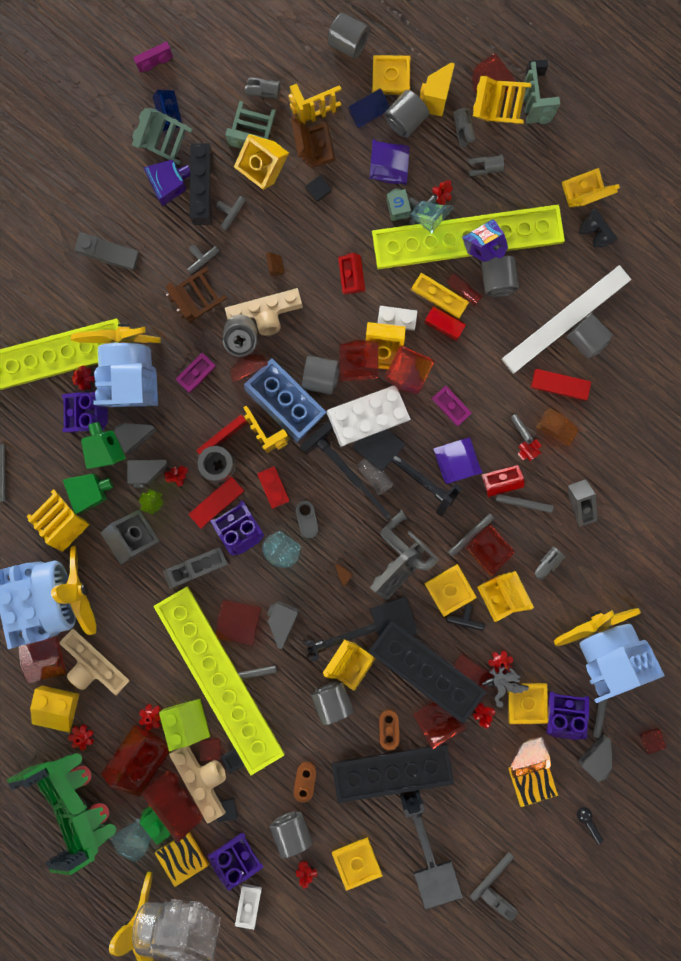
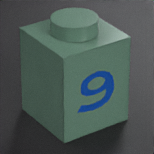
M394 189L387 193L386 202L391 221L410 217L411 209L406 189Z

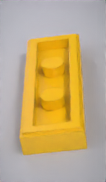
M423 273L419 275L411 288L413 292L457 319L461 317L469 304V301Z

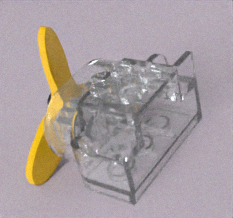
M147 872L137 911L131 921H127L112 938L109 946L110 954L122 956L133 949L137 961H154V959L164 961H213L221 917L208 910V906H204L201 902L190 901V904L183 903V901L171 899V902L165 901L164 903L148 902L152 872Z

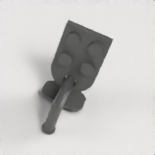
M402 509L381 530L382 538L400 556L388 564L386 571L382 575L377 576L370 587L385 600H388L416 569L429 570L439 561L410 531L407 534L416 541L410 548L392 532L401 521L407 520V516ZM424 551L431 556L426 562L422 560V553Z

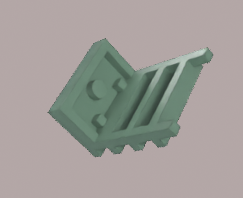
M531 62L532 70L528 71L524 83H531V88H526L523 102H527L524 109L525 113H529L526 118V124L538 122L546 124L553 120L560 106V98L540 99L536 62Z
M239 101L232 129L227 128L225 134L228 146L242 149L247 136L250 134L236 130L237 126L263 132L265 136L261 138L268 139L272 124L274 123L276 110L272 109L270 116L242 109L244 103ZM241 115L257 119L260 121L268 122V125L266 127L259 124L243 121L239 118Z
M144 108L139 116L140 123L138 128L133 133L132 145L137 148H147L180 165L181 161L176 159L186 130L192 133L193 129L159 112L157 109ZM167 120L171 123L160 151L156 148ZM177 125L181 128L172 153L168 155L166 153Z

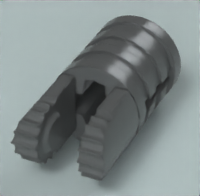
M248 78V85L245 87L246 94L279 99L280 81Z
M461 108L453 113L459 145L462 148L467 146L468 142L475 141L469 108Z
M502 154L493 157L485 156L468 159L469 164L483 162V169L469 171L470 176L499 171L504 172Z
M552 547L544 558L540 560L541 564L534 573L535 578L538 580L545 579L550 572H554L562 561L566 559L565 555L555 547Z

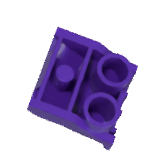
M373 139L370 179L406 185L410 147L378 142Z
M95 392L62 394L64 399V428H62V432L90 431L88 424L100 422L102 431L104 430L108 422L107 406L94 405V401H96Z
M470 437L433 449L445 485L483 473Z
M243 500L216 520L212 519L210 521L232 556L244 553L258 544L264 536V533Z
M550 692L546 734L556 738L586 739L589 720V697L558 695Z
M243 832L221 848L207 855L218 878L228 891L263 868Z

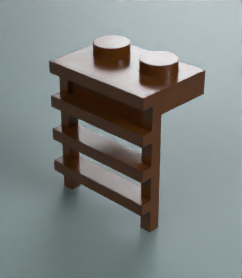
M292 115L291 122L298 157H302V160L306 161L307 165L310 164V168L336 161L329 125L325 122L308 128L296 115Z
M207 267L174 287L172 282L165 286L168 290L166 296L171 303L175 302L177 304V313L181 319L186 318L189 324L227 299L225 295L218 299L204 278L203 274L209 271ZM200 277L215 300L211 304L207 303L193 282L195 279ZM189 283L205 305V308L200 311L184 288Z

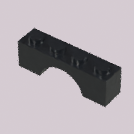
M191 143L190 219L193 225H212L210 177L213 170V152L210 143Z

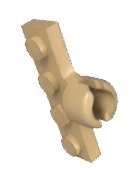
M298 288L225 307L227 319L234 315L250 317L256 322L261 335L272 336L280 330L278 315L303 308Z
M72 629L59 642L77 660V664L67 674V678L78 689L84 690L93 680L98 679L117 696L130 682L126 676L75 629Z
M189 746L170 753V758L207 824L224 815L226 812L214 792V787L223 783L226 779V772L222 764L214 760L204 766H200Z

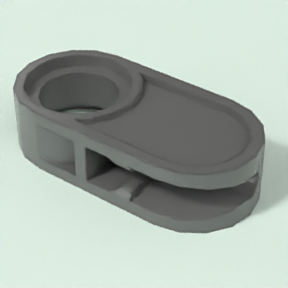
M302 501L296 507L300 532L306 538H313L318 533L315 510L310 502ZM305 504L311 508L310 513L306 516L300 513V507Z
M487 888L481 895L491 907L508 920L513 921L517 916L518 911L492 889Z

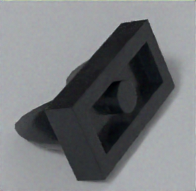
M595 208L589 212L590 215L583 221L579 234H589L601 229L594 238V247H605L617 242L618 238L598 210Z

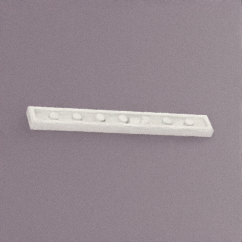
M619 265L501 360L514 374L632 279Z

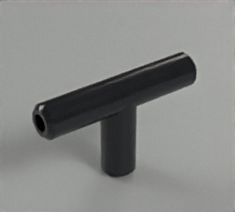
M466 604L463 618L447 615L446 618L448 623L481 631L485 628L484 623L470 620L473 610L472 604Z

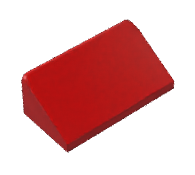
M351 253L338 257L342 293L365 292L361 255Z
M434 306L424 321L428 326L455 341L458 340L466 326L463 322Z
M519 465L482 474L488 497L524 487V478Z

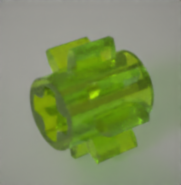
M151 489L148 492L142 493L138 501L142 505L140 509L152 515L154 511H160L164 503L160 498L162 494Z

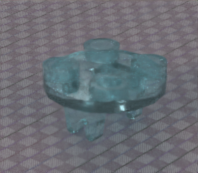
M280 531L268 536L262 545L265 558L277 567H291L298 561L300 556V545Z

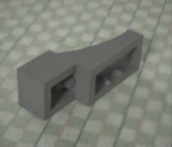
M79 232L75 246V252L78 255L135 271L139 257L137 250L105 241L97 236Z
M221 547L170 567L164 570L163 574L169 588L172 589L228 564Z

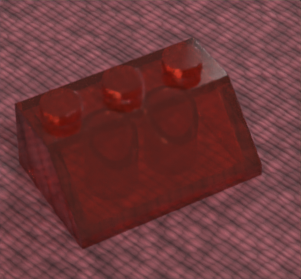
M134 725L101 773L102 777L110 788L140 796L169 754L167 742L151 731Z
M167 770L146 787L142 792V796L178 843L201 821L203 816L197 804H193L189 799L190 794L185 788L182 789L178 784L177 776Z

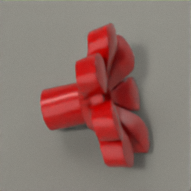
M445 180V182L440 183L439 187L434 186L432 189V193L437 195L436 202L443 206L446 204V200L450 201L452 195L449 194L453 189L451 181Z
M83 365L79 367V370H75L72 381L75 385H78L80 390L85 391V389L89 390L91 388L89 382H94L95 377L90 376L91 369Z
M175 466L170 471H166L164 473L166 482H176L178 487L184 485L183 479L186 478L188 467L180 466L177 469Z
M501 651L500 655L497 652H493L492 657L494 660H489L488 665L493 666L496 673L500 672L499 667L502 668L503 666L505 667L502 671L504 674L506 671L511 672L509 668H513L510 665L514 661L513 657H507L506 651Z
M479 703L474 709L477 713L473 714L475 720L479 719V725L487 729L491 726L490 722L493 721L492 716L495 715V710L485 707L483 703Z
M146 705L145 710H140L139 715L142 718L139 720V724H146L147 730H151L152 727L159 728L161 726L159 722L161 721L159 714L161 708L156 706L152 709V705Z
M82 724L80 729L74 726L72 728L73 734L68 736V740L73 741L72 747L74 749L79 746L80 750H86V744L92 745L94 742L90 738L94 733L92 730L86 731L87 725Z
M307 861L299 862L300 870L296 871V877H300L299 884L305 889L312 883L313 878L317 877L318 873L316 869H311L308 866Z

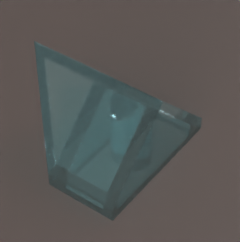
M420 201L409 215L425 229L433 233L455 206Z
M137 818L135 822L110 837L117 855L136 862L145 855L151 837L141 826L140 819Z

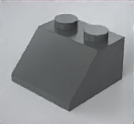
M140 510L109 524L100 533L120 565L136 558L160 542Z
M281 601L271 604L267 616L270 617L268 623L279 649L283 648L299 613V609Z

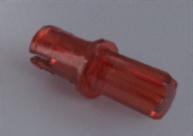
M453 274L448 279L447 283L457 290L460 296L463 295L473 303L474 306L482 298L481 295L470 287V284L467 285L457 275Z

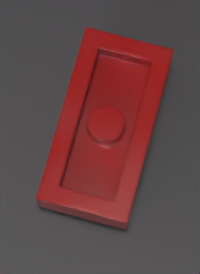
M275 466L257 473L272 509L290 502Z

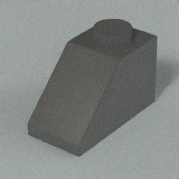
M129 423L119 424L113 429L123 452L128 455L158 431L152 425Z
M127 460V483L133 485V488H145V484H151L170 465V461Z
M587 480L568 485L569 500L579 527L596 522V494Z
M602 734L601 738H598L577 761L598 783L608 778L612 769L611 739L605 734Z

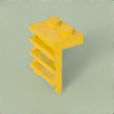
M481 76L477 86L473 116L488 122L523 124L524 120L520 119L525 90L526 88H531V83L496 81L487 76ZM506 86H509V87H508V92H507V97H506V102H505V107H504V112H503V117L501 118V117H500V114H501V109H502V104H503L505 89H506ZM519 87L513 117L510 118L515 89Z
M297 83L290 86L291 94L288 97L293 115L297 114L298 118L305 124V121L310 119L312 122H315L316 117L319 115L322 118L326 117V112L328 111L335 113L336 108L341 106L340 101L336 102L335 95L336 92L341 91L340 85L307 100H304ZM329 96L330 105L325 107V97ZM319 100V110L315 112L314 102Z
M599 168L562 182L569 208L583 206L618 192L617 189L620 188L619 184L604 186Z
M247 406L243 407L247 413L244 417L249 424L253 423L250 427L255 434L259 433L256 437L260 443H265L262 447L266 453L275 448L279 450L288 445L287 441L290 439L284 429L266 438Z
M53 489L51 491L53 495L33 515L28 514L26 517L34 525L35 530L40 533L39 535L45 539L46 544L63 552L84 532L89 524L85 519L76 515L56 490ZM57 501H59V502L37 523V521H38ZM55 517V519L43 530V528Z
M516 571L502 574L501 576L498 575L477 587L494 622L503 619L513 612L534 608Z
M344 640L323 674L327 678L338 679L355 691L376 658L356 643Z

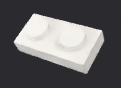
M380 306L378 323L405 326V330L414 331L417 311Z
M242 884L235 926L254 930L262 887Z

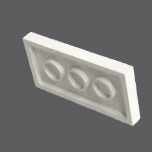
M396 385L326 411L341 447L411 420Z

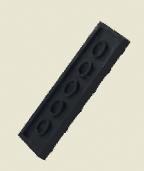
M392 620L368 651L463 724L487 693L486 690Z
M447 743L332 762L338 803L454 784Z

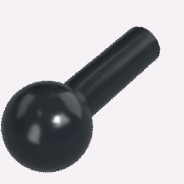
M582 807L577 811V819L581 823H585L598 845L604 840L592 821L593 815L591 810Z

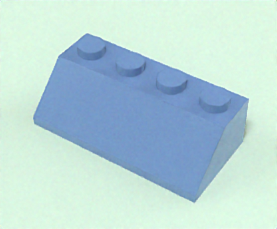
M270 359L244 384V390L297 443L326 414V411L273 359Z

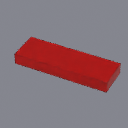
M535 369L530 388L586 401L588 400L591 381Z
M239 415L197 449L198 454L200 455L208 447L221 445L248 422L242 415Z
M230 477L188 515L202 529L238 498L244 490L233 477Z

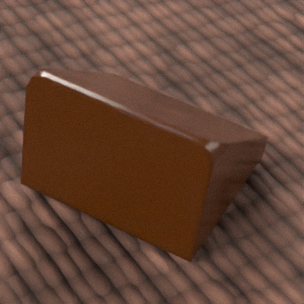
M268 252L266 258L270 275L284 274L282 257Z
M338 563L335 567L344 587L352 577V573Z

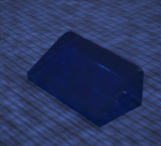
M381 88L349 106V114L358 128L388 110L389 105Z
M156 90L153 95L155 109L182 123L175 91ZM166 120L163 131L168 130L171 122Z

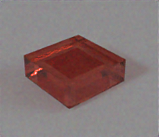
M659 728L640 734L647 754L667 748Z
M220 739L200 741V761L221 759Z

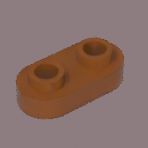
M391 709L384 710L379 716L380 744L386 750H393L399 744V718L397 713ZM391 716L392 721L386 722L385 718ZM387 736L393 737L391 742H387L385 739Z
M303 762L297 769L294 797L301 803L310 801L313 796L316 767L311 762ZM308 770L310 775L304 776L303 771ZM305 790L307 794L302 796L300 791Z

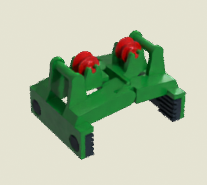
M78 753L52 762L30 766L6 779L11 790H15L21 787V785L26 788L37 783L39 790L42 791L49 805L53 808L67 849L57 854L58 856L49 859L50 861H46L50 873L74 874L93 862L95 855L98 853V847L116 832V827L113 824H102L109 817V809L105 804H94L85 810L87 808L86 804H83L75 792V789L86 785L91 779L89 768L78 766L82 762V756Z

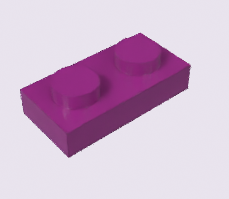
M166 41L133 57L141 73L151 70L160 63L168 62L173 58V55Z
M201 353L175 380L191 393L216 368V365Z
M447 386L442 388L431 399L457 427L472 414Z

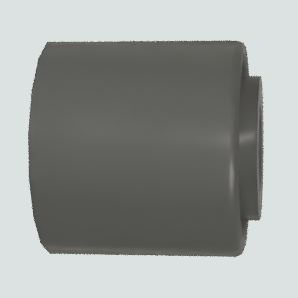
M340 13L330 26L328 45L357 59L367 43L370 26L345 13Z
M405 90L384 115L388 125L395 133L408 138L429 116V110L415 93Z
M495 257L488 262L481 263L484 290L487 296H508L519 289L515 257Z
M590 313L566 338L589 359L599 354L611 342L610 339L613 334L593 313Z
M234 315L225 323L222 337L223 346L227 352L237 357L247 356L252 353L257 345V325L248 316ZM237 336L245 338L243 342L236 341Z
M308 355L304 368L302 388L332 395L334 389L336 390L339 378L340 367H338V361Z
M211 446L204 449L199 455L197 462L201 475L217 483L227 481L232 477L236 469L233 455L219 446ZM221 460L222 465L224 467L223 469L219 468L218 471H216V466H214V463H219V461Z
M330 682L315 689V692L311 694L322 725L337 722L354 713L343 682Z
M293 811L281 815L269 826L281 858L297 855L313 845V840L301 812Z

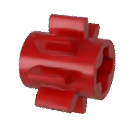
M537 439L530 444L524 441L518 446L521 451L517 454L522 460L527 458L529 461H532L541 454L539 448L542 445Z

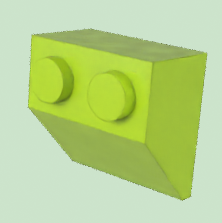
M201 698L168 707L159 712L169 751L190 746L211 736Z

